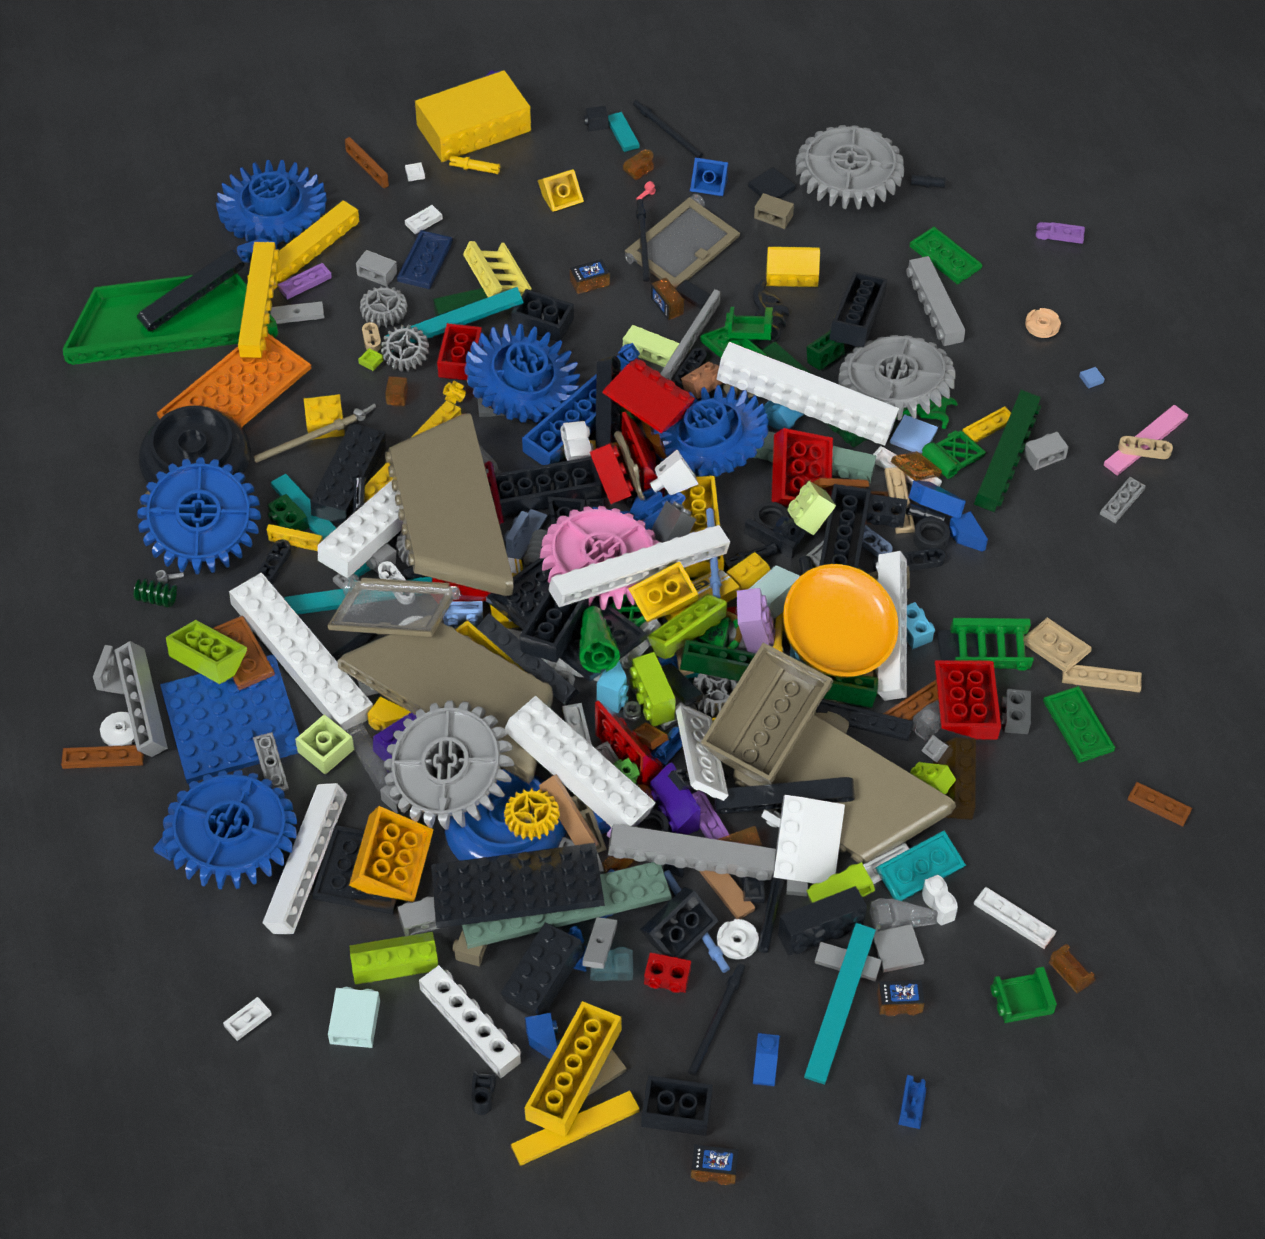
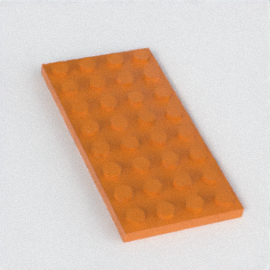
M268 333V336L264 338L266 340V350H263L262 358L240 357L239 348L236 347L157 412V416L161 419L170 411L184 406H205L228 414L243 427L311 370V364Z

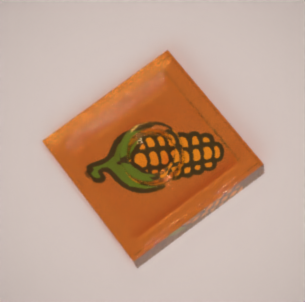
M918 451L896 455L891 459V463L915 481L938 477L942 472L941 469Z

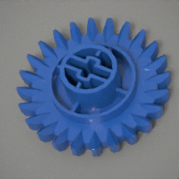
M267 160L265 172L263 173L257 163L254 162V175L252 176L241 167L242 181L231 174L232 187L222 183L224 194L217 193L219 203L216 202L220 221L225 224V228L229 232H234L235 237H245L246 242L260 238L277 242V244L283 241L291 242L293 238L299 236L318 221L326 210V192H324L323 182L318 185L317 174L309 179V169L306 167L298 176L296 162L293 163L288 173L285 169L284 160L280 161L277 171H273L270 160Z
M505 324L501 338L495 327L491 329L490 341L482 332L479 338V345L473 341L471 352L468 351L466 356L465 374L468 375V386L474 388L473 395L483 399L482 405L484 407H492L494 409L493 413L496 415L502 413L506 415L508 420L518 418L522 423H526L527 419H532L536 423L540 422L542 417L546 418L579 388V385L576 384L580 374H573L578 363L573 362L566 365L572 352L569 350L558 355L562 345L561 340L549 347L550 333L547 332L540 341H537V327L535 326L530 331L528 337H524L522 324L518 325L515 336H512L508 324Z
M717 385L714 398L710 399L709 393L703 387L701 390V401L698 402L695 398L693 404L686 410L684 418L663 433L655 429L654 433H659L665 446L667 457L678 450L695 476L713 475L718 477L721 473L733 472L737 466H744L747 464L746 460L748 458H753L757 455L756 449L763 447L764 438L768 435L767 426L769 421L763 403L758 406V400L755 395L749 401L747 391L743 390L737 400L734 386H731L727 397L724 398L720 385ZM656 454L657 458H658L660 461H664V460H665V459L661 458L660 456H658V455Z
M198 457L194 464H191L189 459H184L180 467L172 463L168 465L169 472L167 474L159 471L156 474L157 484L149 482L146 486L150 495L144 494L140 497V503L147 507H142L137 511L139 519L147 518L138 525L140 533L150 531L144 536L145 546L156 542L152 549L153 556L157 558L166 551L164 562L167 567L171 565L175 557L178 558V567L182 573L188 561H191L195 574L200 573L201 564L206 561L212 573L215 572V559L217 558L226 567H229L228 552L230 551L241 559L243 555L238 545L239 542L248 547L253 545L246 531L255 534L259 532L258 526L250 521V519H261L259 510L250 508L260 505L257 496L248 495L254 492L253 485L251 483L241 484L245 481V475L241 472L232 475L234 471L233 466L227 464L221 468L217 459H213L210 464H205L203 457Z
M224 770L219 771L216 777H212L209 774L204 775L202 782L192 781L189 783V791H180L177 794L178 802L170 803L168 807V814L170 815L164 817L163 827L167 829L162 834L163 843L169 842L166 846L167 856L170 857L176 853L174 857L176 870L187 862L185 868L187 879H191L196 871L200 869L202 886L207 884L211 874L216 876L218 889L223 888L226 875H231L235 888L239 889L241 873H246L253 885L257 884L256 868L260 867L270 877L272 870L269 859L271 858L283 866L284 858L280 849L290 853L293 851L292 843L288 839V837L297 838L296 828L291 825L297 824L296 815L294 812H291L293 810L292 802L285 798L284 791L281 788L272 789L273 783L271 780L264 779L259 781L258 774L256 773L243 776L242 770H236L233 775H228Z

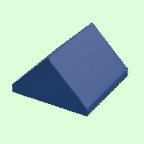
M695 158L690 191L723 196L728 178V162Z

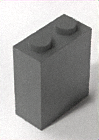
M666 501L651 529L655 533L654 540L663 543L675 537L688 535L696 518L691 515L692 512L684 508V505L676 501L673 503Z

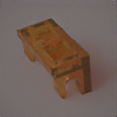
M1066 944L1052 953L1049 963L1072 989L1079 993L1095 981V974L1093 972L1088 973L1070 953V947Z

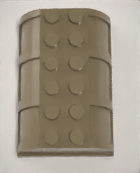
M763 642L700 743L712 755L728 766L760 783L771 785L785 759L792 752L796 741L807 723L813 718L815 710L826 692L832 687L833 679Z

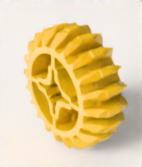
M531 788L529 792H526L523 789L522 794L516 792L515 798L510 797L509 803H506L505 806L506 810H504L505 824L510 832H514L516 837L521 835L523 840L529 837L532 841L536 836L541 839L542 834L548 836L549 831H554V825H558L560 812L555 798L550 796L548 791L542 793V790L539 789L536 792Z

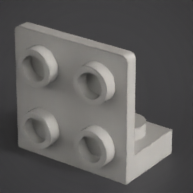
M105 645L93 675L96 689L124 694L113 646Z

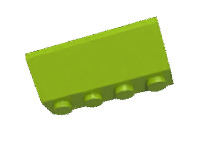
M706 594L649 634L647 638L656 656L663 659L671 658L675 655L676 651L684 648L686 640L692 641L696 637L704 635L710 627L718 625L721 619L726 617L727 603L725 600Z
M197 620L166 637L168 652L171 658L218 684L227 681L236 674L247 652V647Z
M433 932L350 945L355 985L427 973L438 966Z

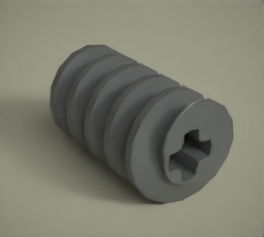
M538 529L532 533V538L523 557L526 567L540 558V552L543 547L542 540L548 531Z

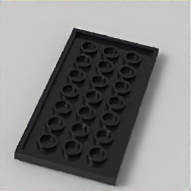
M539 558L513 577L512 595L503 596L491 592L486 596V601L522 630L549 589L548 577L551 569L542 571V564L545 558ZM595 596L590 606H596L601 609L599 597ZM607 604L605 610H601L603 618H605L607 625L610 626L612 637L615 638L619 649V660L648 639L645 631ZM581 622L560 659L588 681H592L601 673L590 672L581 665L579 659Z
M595 843L431 865L436 928L605 906Z

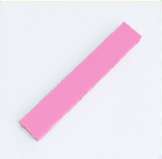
M1173 405L1135 437L1162 440L1184 422L1188 414L1176 405ZM1147 445L1141 446V448L1144 450L1150 449V447ZM1118 450L1104 462V466L1118 476L1141 456L1123 454Z

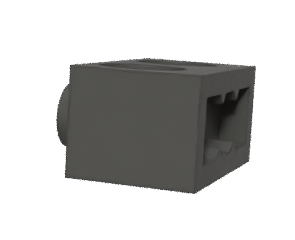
M1007 689L1006 696H1002L1001 708H1005L1004 713L1001 715V724H1004V732L1028 734L1031 725V691Z

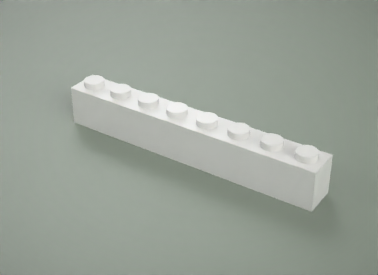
M901 551L880 554L876 563L877 581L891 597L898 617V636L895 647L889 657L875 669L878 676L877 694L884 701L907 697V559Z
M337 783L318 784L292 847L293 851L289 855L263 920V924L273 934H294L331 839L334 826L338 821L347 797L345 791Z

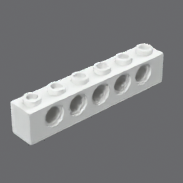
M438 965L419 980L420 990L490 1068L496 1072L500 1079L521 1063V1051L517 1045L511 1044L507 1040L505 1032L493 1025L492 1018L487 1013L483 1014L480 1011L479 1004L474 999L470 1000L466 995V990L462 985H457L453 981V977L448 970L444 971ZM442 989H448V990H449L448 992H445V993L440 992ZM457 1003L462 1004L461 1007H454L453 1005ZM469 1018L476 1019L474 1022L467 1021ZM482 1033L490 1034L487 1037L480 1036ZM496 1048L503 1049L501 1052L493 1051Z

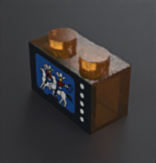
M599 259L571 267L570 281L577 294L610 285V273L604 261Z
M663 278L651 283V299L664 316L670 320L682 315L684 312V299L667 278Z
M922 980L879 982L877 994L880 1014L894 1016L901 1013L909 1015L922 1013L924 1007Z
M694 1144L691 1178L699 1182H707L709 1180L717 1181L722 1185L735 1184L739 1150Z

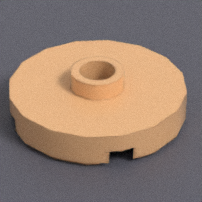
M1040 308V310L1035 311L1034 309L1028 313L1025 325L1027 330L1034 336L1049 338L1059 332L1061 320L1054 311Z

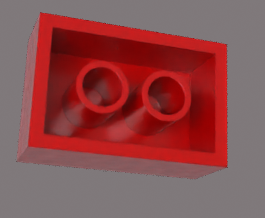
M447 323L437 362L438 377L467 380L468 375L465 374L466 356L468 351L471 352L473 341L479 345L482 327Z
M608 443L591 450L590 455L610 504L632 496L631 491L634 488L631 480H626L624 474L627 471L624 463H619L617 457L620 456L617 446Z

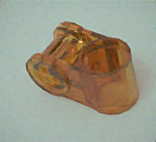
M642 150L624 163L623 170L633 179H640L654 168V163L652 162L653 152Z

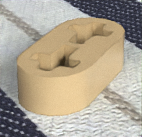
M372 322L364 324L362 333L366 350L370 348L376 352L380 351L381 339L377 325Z

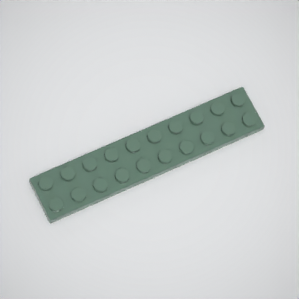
M651 862L601 874L605 906L461 925L467 948L470 949L540 931L545 922L554 927H560L671 900V894L662 866Z

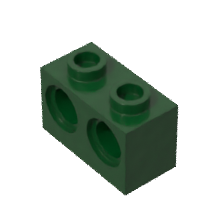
M831 330L806 346L807 363L818 370L823 369L845 354L844 343L829 340Z
M287 494L268 504V517L273 523L276 522L278 526L298 531H305L309 528L307 516Z

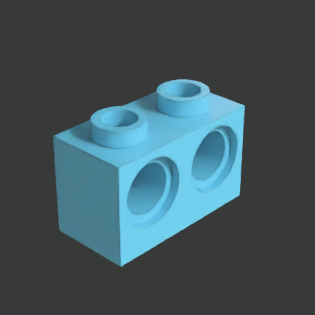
M916 602L907 605V642L913 650L932 642L935 632L933 624L926 619L923 609L919 608Z

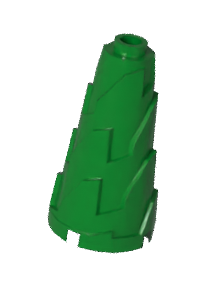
M590 606L582 614L579 659L581 665L590 672L601 673L602 669H606L607 672L617 665L620 658L619 649L615 638L612 637L610 626L607 625L605 618H603L601 609L596 606Z

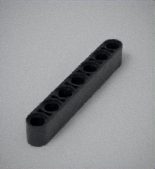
M229 250L144 308L137 315V319L149 332L155 330L242 270L245 262L234 250Z
M612 356L597 361L595 449L612 443L613 446H617L620 453L619 444L614 436L616 431H620V405L602 393L621 372L619 358Z
M840 777L727 788L728 797L724 801L714 798L715 812L727 814L782 808L784 795L843 803L855 800L853 778Z

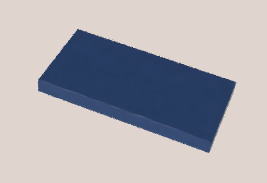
M420 230L397 276V282L430 289L453 243V237Z

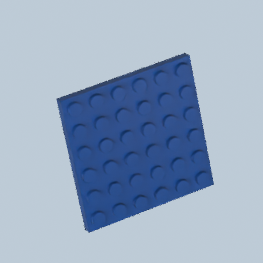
M274 655L266 657L275 675L241 690H238L232 677L218 684L202 674L160 684L187 784L192 781L203 780V776L207 774L213 777L217 776L219 771L225 770L228 773L260 764L253 737L273 732L280 758L298 753L295 739L299 736V732Z

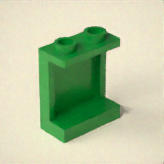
M731 307L725 321V332H728V338L771 340L773 307H766L765 317L734 315V307Z
M1044 967L1036 968L1034 974L1001 980L1000 976H996L991 985L992 996L996 997L998 1002V1014L1003 1017L1004 1023L1054 1014L1057 1003Z

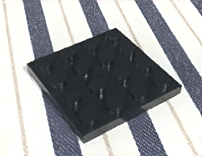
M335 825L312 894L313 899L393 915L398 899L368 894L349 886L364 830Z

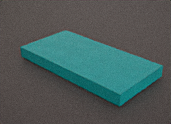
M944 830L878 865L875 869L897 904L923 890L926 879L936 875L945 878L962 869L966 864Z

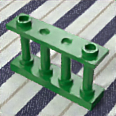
M953 618L950 629L951 633L958 634L960 657H955L954 661H993L994 669H1017L1019 671L1030 669L1034 660L1033 657H1025L1024 634L1028 633L1031 626L1030 619ZM967 633L978 635L979 657H968ZM985 634L997 635L998 657H987ZM1005 634L1016 635L1018 657H1006Z

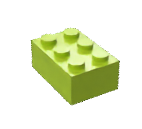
M655 652L633 658L632 667H630L632 676L630 678V685L633 690L636 689L637 701L639 705L644 707L645 719L649 720L652 726L674 721L676 698Z

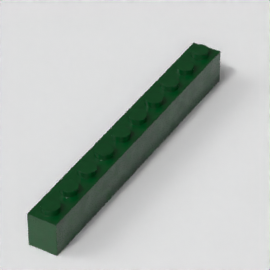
M686 640L681 657L680 670L739 681L756 653ZM824 674L832 678L833 683L823 698L872 708L878 691V678L866 675L836 677Z

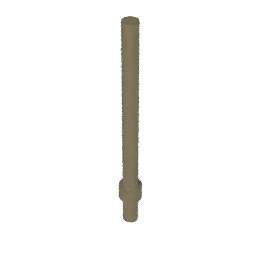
M353 414L344 419H336L332 424L253 456L254 460L258 463L336 429L339 431L345 428L344 426L357 421L356 415Z

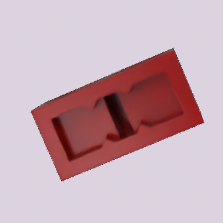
M650 953L644 975V984L655 989L664 988L674 993H686L691 971V961ZM653 971H660L661 973L654 974ZM674 975H680V976H682V977H681V978H674L673 976H674Z

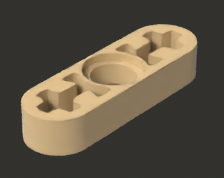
M1123 436L1120 439L1118 449L1123 454L1168 459L1171 456L1173 446L1167 441ZM1147 445L1150 447V449L1144 450L1141 448V446Z

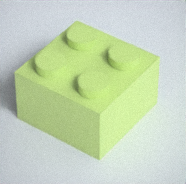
M808 481L800 489L796 499L790 502L787 511L796 525L814 535L836 505L825 490Z
M325 714L295 739L298 753L325 775L354 750L352 736Z

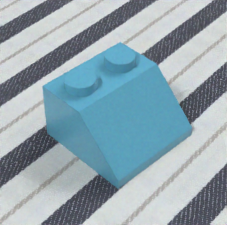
M618 661L613 669L607 672L605 670L597 682V701L599 700L616 713H619L621 707L624 708V705L628 702V696H626L628 691L627 677L620 661Z

